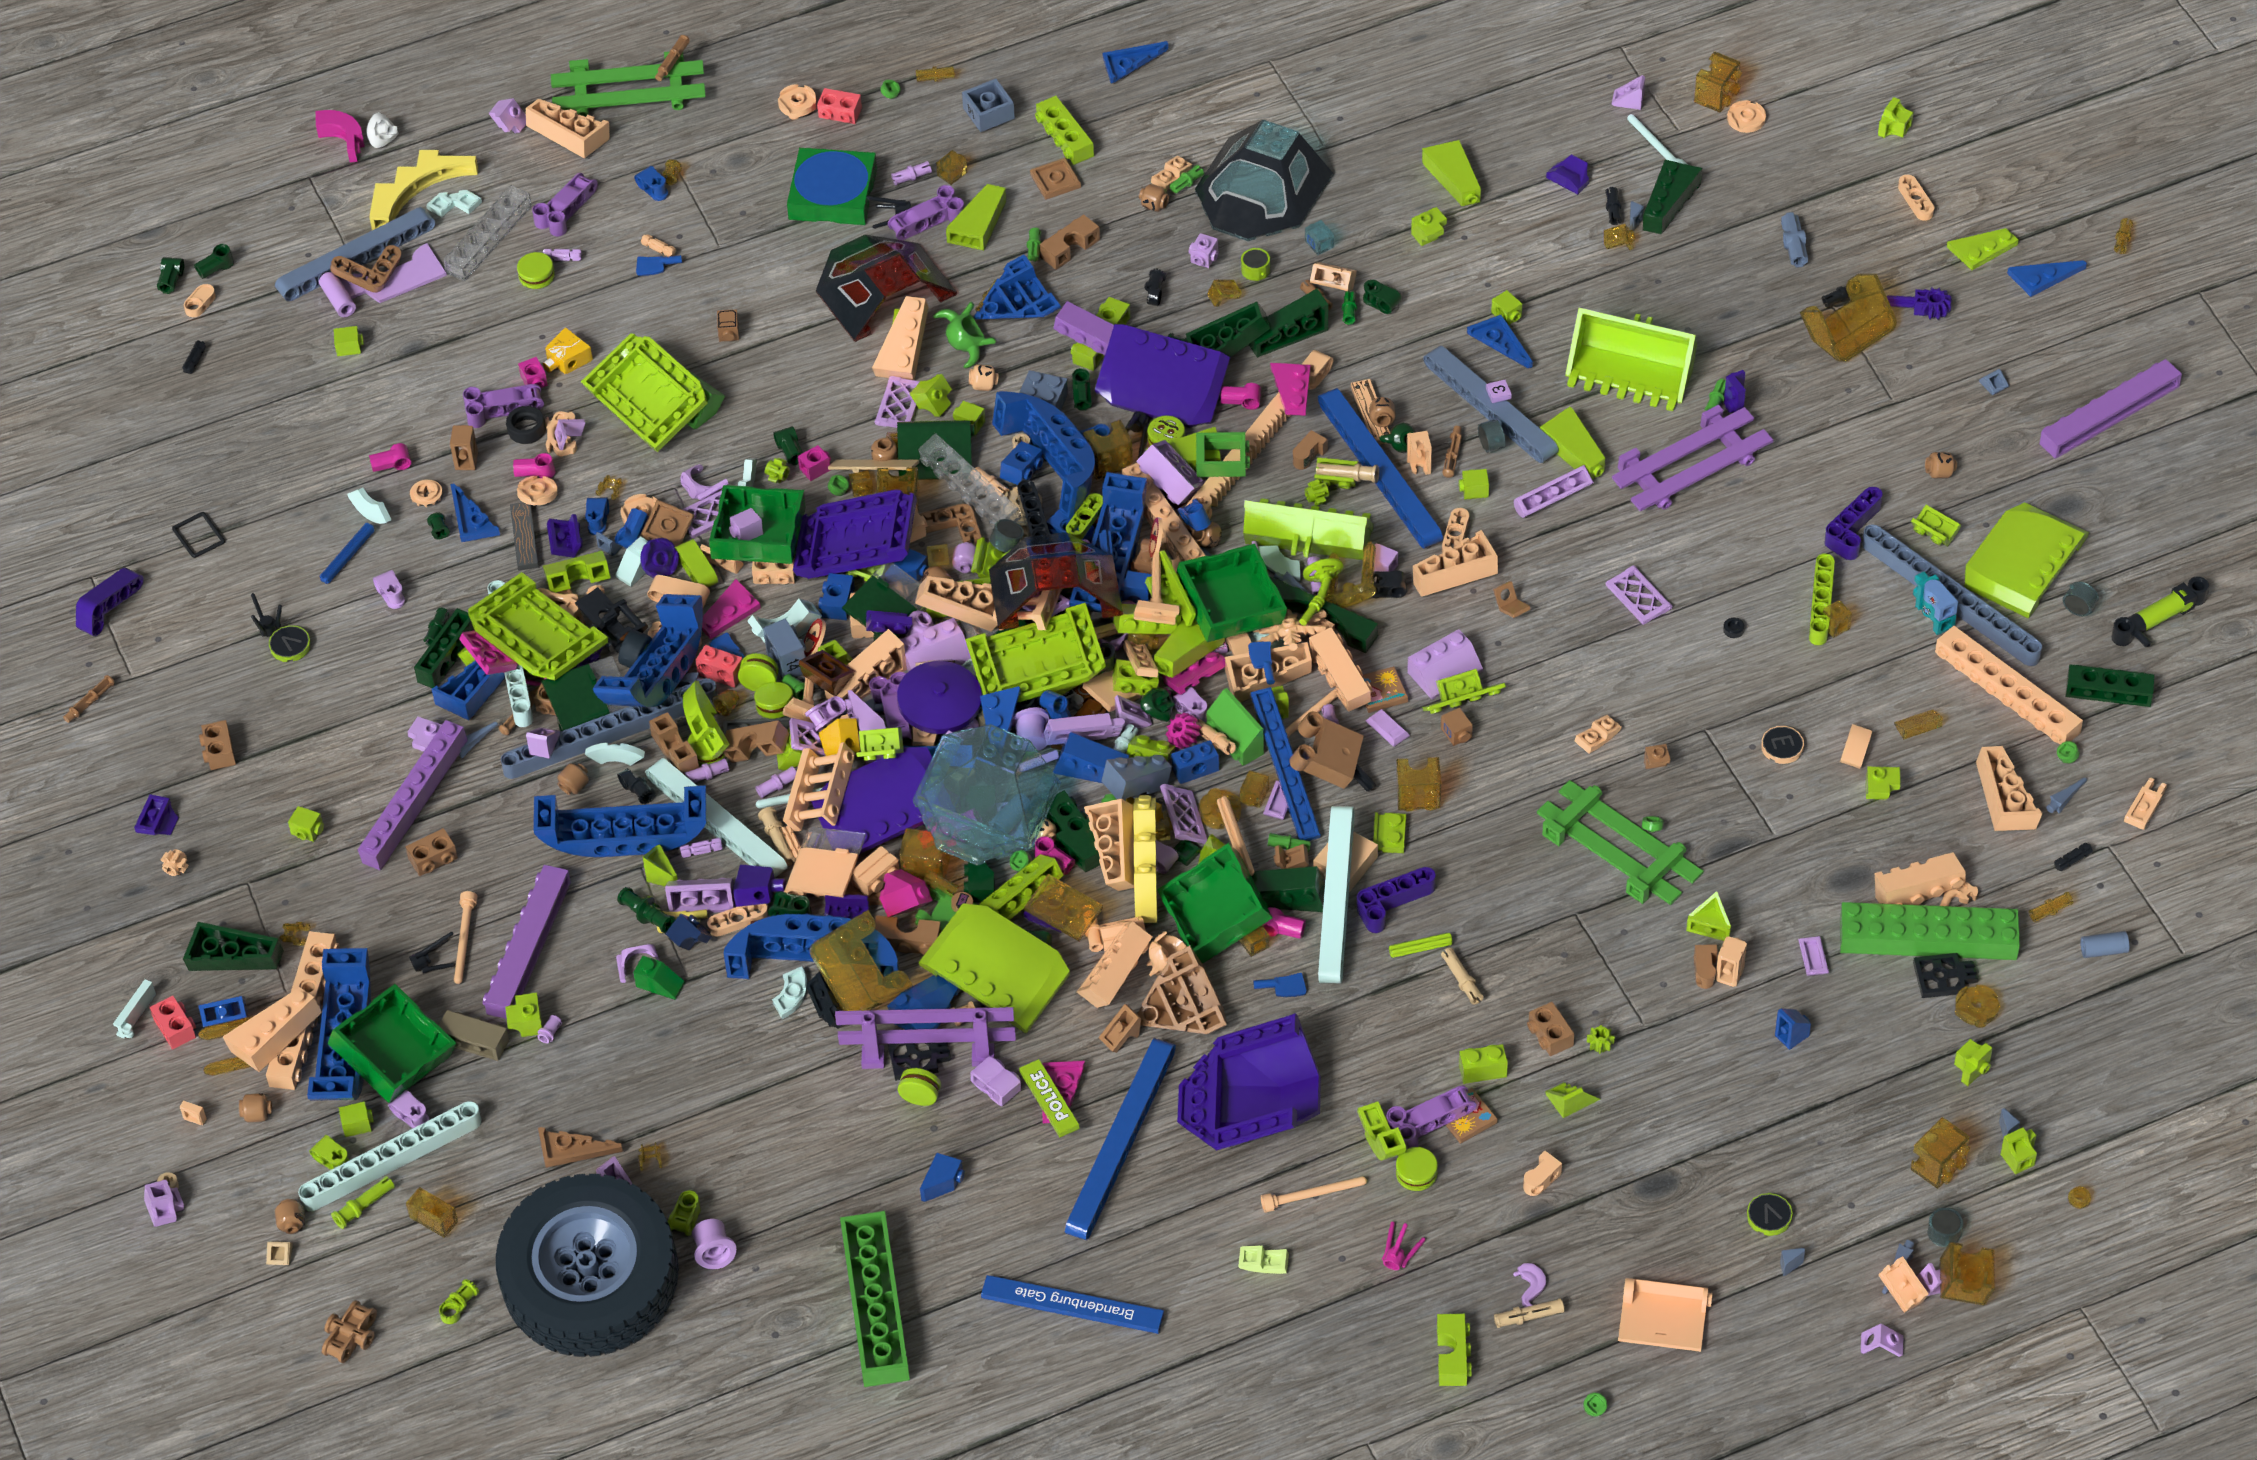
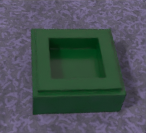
M1181 840L1173 848L1178 853L1179 857L1177 860L1186 866L1200 854V848L1188 840Z

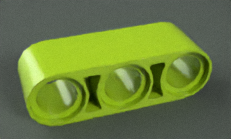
M694 539L674 547L678 551L680 564L692 582L705 585L706 587H711L718 583L714 569Z

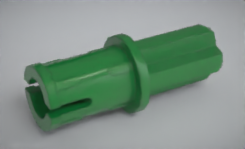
M1350 291L1345 292L1344 303L1342 304L1343 322L1347 325L1355 322V312L1357 311V304L1355 303L1356 294Z

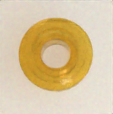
M2078 1186L2069 1192L2068 1202L2073 1207L2082 1209L2090 1204L2091 1195L2086 1188Z

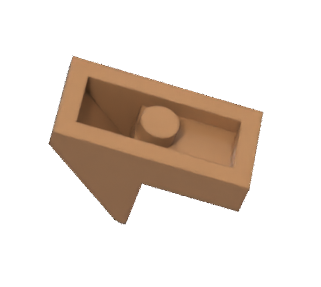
M1124 1004L1099 1036V1039L1112 1052L1117 1053L1129 1036L1139 1037L1141 1018L1127 1004Z

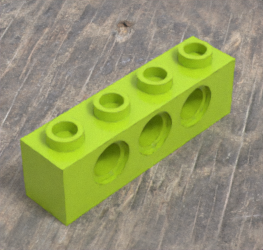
M1057 96L1036 104L1035 117L1037 122L1042 123L1046 133L1052 136L1055 145L1062 149L1066 159H1069L1075 165L1094 157L1093 142Z
M1108 297L1105 303L1100 305L1096 316L1113 325H1126L1131 318L1130 304ZM1078 342L1074 343L1071 348L1073 364L1092 371L1096 369L1105 356Z
M1040 854L979 905L988 906L1010 920L1064 875L1055 858Z

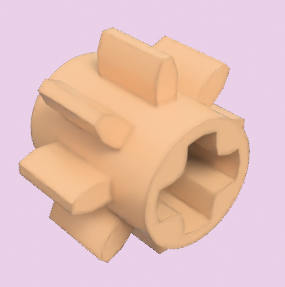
M177 849L170 850L168 853L165 852L161 858V861L164 862L162 869L171 876L184 873L189 866L186 863L187 856Z

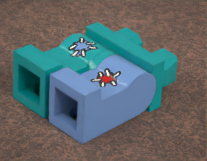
M1925 571L1917 574L1914 581L1918 586L1913 590V595L1916 598L1915 607L1918 610L1922 609L1923 615L1933 621V631L1936 635H1940L1955 626L1958 601L1939 581L1936 574L1931 577Z

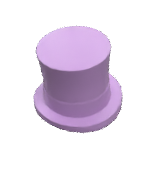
M1037 707L1028 708L1017 712L1013 716L1012 726L1016 728L1017 749L1024 752H1036L1047 746L1043 735L1049 720V714L1046 710Z
M707 1219L701 1221L693 1228L692 1237L697 1245L694 1258L700 1266L707 1269H720L731 1263L736 1255V1245L731 1238L726 1237L725 1226L722 1221Z

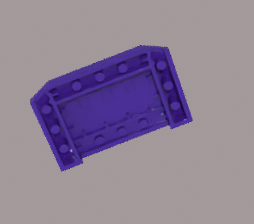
M1114 324L1095 392L1104 397L1111 406L1131 412L1140 411L1153 418L1173 416L1178 418L1184 427L1188 428L1200 424L1208 425L1211 424L1230 357L1220 351L1128 325Z
M891 490L822 504L816 508L817 512L812 515H803L793 566L796 576L810 579L826 576L829 573L836 574L902 561L909 551L917 502L914 493L907 495L903 494L901 490Z
M904 747V753H896V758L884 759L882 757L850 772L836 825L832 826L823 817H818L833 851L836 848L849 849L850 853H856L859 856V854L934 819L939 821L944 816L957 813L928 747ZM829 782L820 791L827 790ZM824 799L811 801L814 809L822 808Z

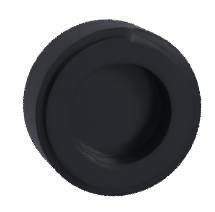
M1735 617L1727 619L1723 626L1724 634L1729 638L1741 637L1744 633V622Z

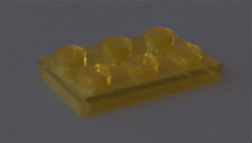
M1048 874L1024 908L1026 912L1073 939L1080 941L1102 911L1103 905Z

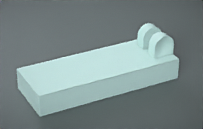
M145 979L114 1021L113 1025L118 1028L117 1036L124 1039L125 1037L132 1038L134 1036L133 1026L156 995L151 981Z

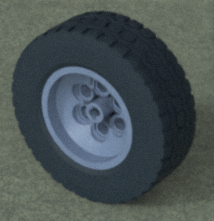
M590 1173L589 1175L577 1174L571 1178L570 1176L559 1178V1181L549 1182L545 1184V1187L536 1189L532 1192L531 1196L528 1195L520 1202V1206L517 1205L511 1213V1218L508 1217L498 1239L495 1259L496 1275L509 1314L517 1326L529 1338H532L534 1342L541 1346L544 1345L546 1349L554 1352L558 1351L560 1354L569 1356L573 1354L577 1357H586V1355L590 1357L601 1356V1353H605V1355L616 1352V1349L622 1350L630 1346L632 1342L636 1343L643 1338L644 1334L647 1335L655 1328V1323L658 1324L664 1317V1312H667L671 1305L679 1274L678 1257L671 1228L657 1203L646 1192H643L642 1189L634 1184L630 1185L628 1181L620 1178L617 1180L614 1176H601V1174ZM585 1247L590 1248L589 1250L581 1251ZM608 1253L611 1254V1255H610L609 1257H607V1258H603V1257H602V1256L605 1255V1254H608ZM566 1261H572L569 1265H563ZM608 1274H615L611 1278H605ZM570 1281H575L573 1285H566ZM590 1288H597V1289H596L595 1291H593V1292H588V1291H587V1290L590 1289Z

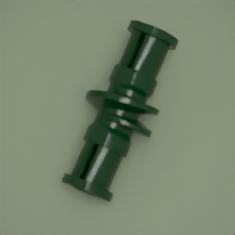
M630 887L623 888L618 894V903L628 906L635 912L637 920L642 924L651 923L658 926L661 932L666 933L676 920L674 916L665 914L651 896L646 898L638 896Z

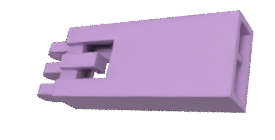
M1109 713L1049 719L1043 735L1046 745L1065 743L1070 732L1089 740L1107 739V737L1120 735L1125 720L1123 718L1111 719Z

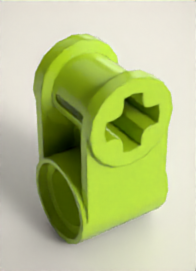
M325 1135L309 1150L310 1155L318 1163L330 1170L350 1161L347 1150L328 1135Z
M687 1190L680 1194L675 1208L668 1219L671 1231L677 1230L684 1232L686 1236H691L701 1212L696 1192Z

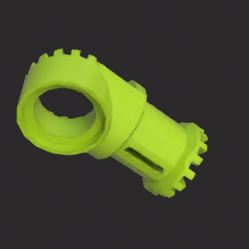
M468 1279L463 1280L460 1288L456 1292H452L440 1305L439 1313L443 1323L454 1324L458 1322L461 1312L467 1306L466 1303L473 1296L479 1294L478 1287L472 1285L473 1282ZM448 1309L456 1311L453 1316L444 1315V1312Z

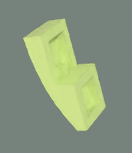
M1263 1245L1240 1247L1238 1266L1240 1269L1253 1272L1287 1273L1289 1253L1287 1249L1264 1250Z

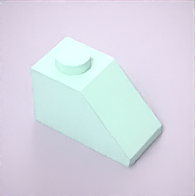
M641 536L627 548L615 574L616 578L630 587L645 574L640 562V556L643 546L648 541Z

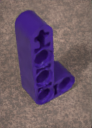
M1868 487L1827 525L1824 541L1827 548L1846 560L1858 558L1861 539L1856 533L1880 511L1882 491L1879 488Z
M124 567L81 596L76 604V627L92 636H98L104 627V614L136 593L143 585V576Z
M1422 867L1359 891L1357 894V912L1367 930L1372 933L1382 932L1385 929V911L1432 894L1435 891V871L1429 867Z

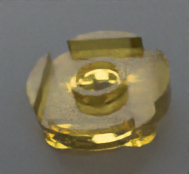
M1217 788L1210 789L1208 794L1204 795L1199 802V814L1202 822L1213 829H1224L1225 824L1221 813L1216 811L1218 807L1217 799L1222 798V796H1226L1230 801L1236 821L1238 822L1241 817L1240 798L1237 795Z
M1976 985V987L1970 988L1966 986L1956 996L1955 1014L1964 1022L1975 1025L1978 1028H1983L1998 1016L2000 1008L1998 996L1991 988L1984 985ZM1972 1003H1981V1008L1974 1007Z

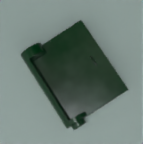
M970 420L897 422L898 460H919L920 462L912 470H899V480L972 479L971 436H974V424H970Z

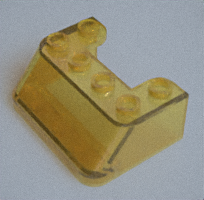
M1856 274L1850 278L1846 284V290L1851 301L1826 318H1824L1822 311L1816 306H1808L1800 311L1812 341L1836 361L1846 362L1892 332L1896 327V317L1877 274Z
M869 910L836 928L810 946V955L843 1011H870L913 986L908 976L902 971H894L883 977L861 939L870 935L875 929V921Z

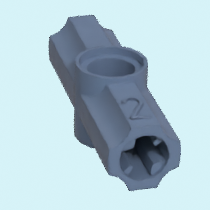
M1793 212L1786 213V215L1781 217L1784 232V248L1788 249L1791 264L1795 267H1803L1804 264L1808 263L1805 232L1801 230L1798 215H1795Z

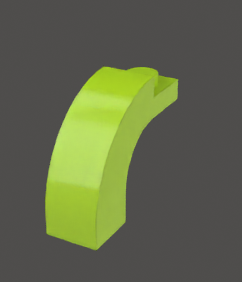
M1379 1101L1357 1109L1365 1129V1137L1379 1160L1383 1161L1405 1153L1407 1147L1398 1127L1394 1129L1389 1127Z

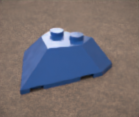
M1023 254L1006 264L1004 273L1000 279L997 278L985 297L983 306L979 312L975 313L973 318L1045 317L1060 309L1061 306L1053 294H1048L1036 277L1032 264Z

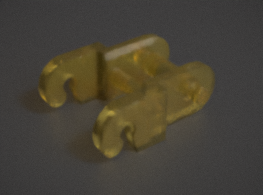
M610 475L604 477V481L598 484V490H596L595 494L600 496L606 488L613 489L614 494L611 495V499L616 500L619 494V487L623 483L622 479H611ZM609 482H610V483H614L615 485H614V486H610V485H608V483H609Z
M296 922V924L285 923L282 926L284 934L280 935L279 939L283 942H293V945L304 946L306 939L303 938L300 941V938L296 937V933L300 930L308 931L311 926L310 924L304 926L303 922ZM289 931H294L293 935H288Z
M656 1142L654 1146L643 1147V1144H641V1148H639V1152L642 1153L639 1155L640 1171L643 1170L645 1158L656 1157L659 1168H662L661 1153L657 1150L660 1149V1146H657ZM655 1150V1154L644 1155L646 1151Z

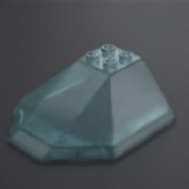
M990 724L942 736L913 797V803L915 807H918L922 815L921 818L928 832H931L934 844L938 850L975 865L985 863L986 860L1004 858L1013 855L1014 852L1020 850L1028 851L1033 848L1061 782L1030 740Z

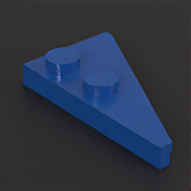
M1164 41L1102 53L1110 83H1115L1167 51L1168 42Z
M2081 260L2009 267L2007 274L2032 297L2086 269L2087 263Z
M1502 315L1467 327L1468 335L1526 368L1533 367V361Z
M455 483L450 484L461 542L500 535L498 526H494L489 521V517L482 513L480 508L464 495L463 490L456 486Z
M1019 686L980 696L989 744L996 750L1001 759L1004 754L1003 749L1006 739H1008L1011 730L1012 718L1016 712L1017 700L1019 695H1021V688Z

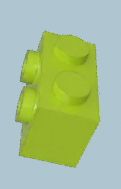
M1503 1044L1488 1045L1475 1049L1468 1048L1459 1051V1069L1463 1084L1507 1077L1508 1062Z

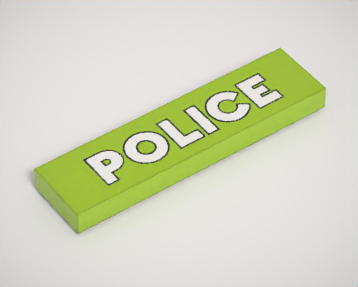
M1038 1059L1020 1067V1074L1059 1138L1080 1129L1079 1123L1041 1061Z

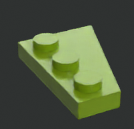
M2004 228L1948 241L1947 248L1968 268L1974 270L2018 245L2019 240L2009 230Z

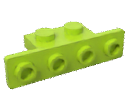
M1165 550L1160 551L1161 599L1164 604L1178 605L1179 612L1186 626H1191L1196 617L1195 607L1191 605L1188 593L1183 589L1180 577L1172 566L1171 558L1167 556ZM1151 576L1146 578L1145 584L1152 596Z
M1472 669L1436 680L1441 701L1423 706L1422 708L1423 711H1430V714L1442 711V707L1449 705L1450 708L1462 705L1461 701L1469 699L1471 702L1481 699V695L1488 693L1489 696L1501 693L1500 689L1506 687L1505 683H1497L1482 688L1477 669Z

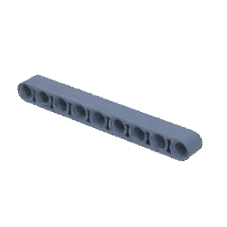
M416 208L281 276L275 282V288L286 301H293L321 287L319 279L323 274L331 272L330 266L334 257L342 256L360 265H364L380 257L387 246L394 245L400 247L431 231L435 226V220L425 208Z
M1438 346L1423 357L1425 365L1491 423L1497 421L1503 433L1537 462L1543 463L1558 453L1555 441L1507 400L1492 403L1486 390L1487 383L1445 347Z

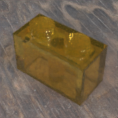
M421 1187L406 1202L407 1211L411 1219L443 1238L458 1223L455 1207Z

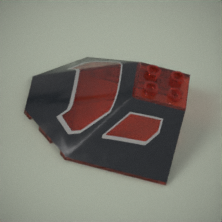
M863 235L832 249L816 288V293L854 342L872 335L871 328L867 324L886 297L922 282L927 285L940 303L956 296L957 291L918 243L871 235Z
M1067 532L1025 537L989 569L998 629L1019 627L1017 612L1038 591L1080 587L1099 600L1102 618L1123 615L1113 555Z

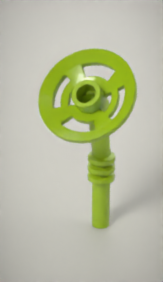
M1334 558L1322 559L1313 562L1304 569V579L1310 582H1321L1318 594L1309 603V608L1300 618L1299 622L1301 625L1305 626L1315 612L1320 611L1325 604L1324 599L1332 578L1339 575L1344 568L1341 560ZM1314 570L1317 571L1314 576H1309Z

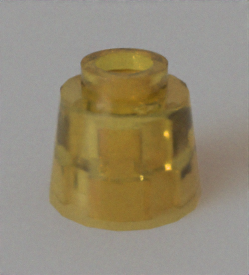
M728 689L714 696L712 704L719 714L728 716L739 704V695L736 691Z

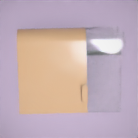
M817 826L808 828L784 892L800 896L812 893L844 897L866 834L825 829Z

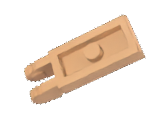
M2149 778L2128 810L2124 822L2144 830L2159 805L2167 784L2162 783L2157 792L2151 790L2155 779Z

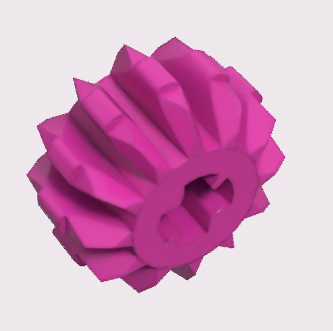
M1184 712L1182 714L1176 713L1175 719H1170L1171 724L1166 726L1168 731L1165 735L1169 738L1170 744L1177 748H1189L1192 746V743H1197L1196 738L1201 736L1198 731L1202 727L1196 717Z

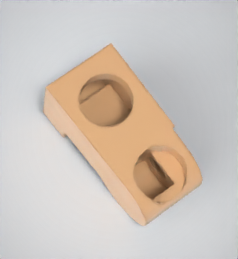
M1544 1151L1539 1156V1165L1535 1169L1527 1171L1524 1175L1523 1189L1525 1193L1530 1196H1537L1561 1175L1562 1163L1547 1151Z

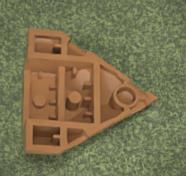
M1188 946L1170 955L1166 966L1161 974L1158 975L1137 1014L1141 1018L1140 1025L1200 1034H1210L1226 1026V1017L1220 999L1205 967L1192 947Z

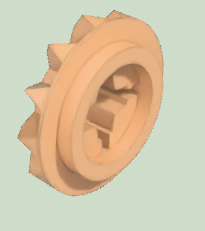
M434 480L419 481L410 490L412 502H415L418 506L424 505L425 507L428 504L435 505L436 501H441V495L443 494L441 485ZM426 490H428V496L424 497Z

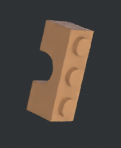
M1083 214L1040 244L1041 258L1055 270L1059 269L1071 260L1070 245H1079L1086 250L1100 240L1099 226Z
M668 712L649 721L653 739L673 766L684 775L685 772L699 768L697 754L688 741H682L678 727Z
M779 720L727 730L725 737L730 745L723 754L731 763L749 760L751 752L757 746L766 756L784 753L789 732Z
M876 916L874 929L890 942L894 951L925 955L941 933V922L919 919L917 928L912 932L905 933L899 930L898 917Z

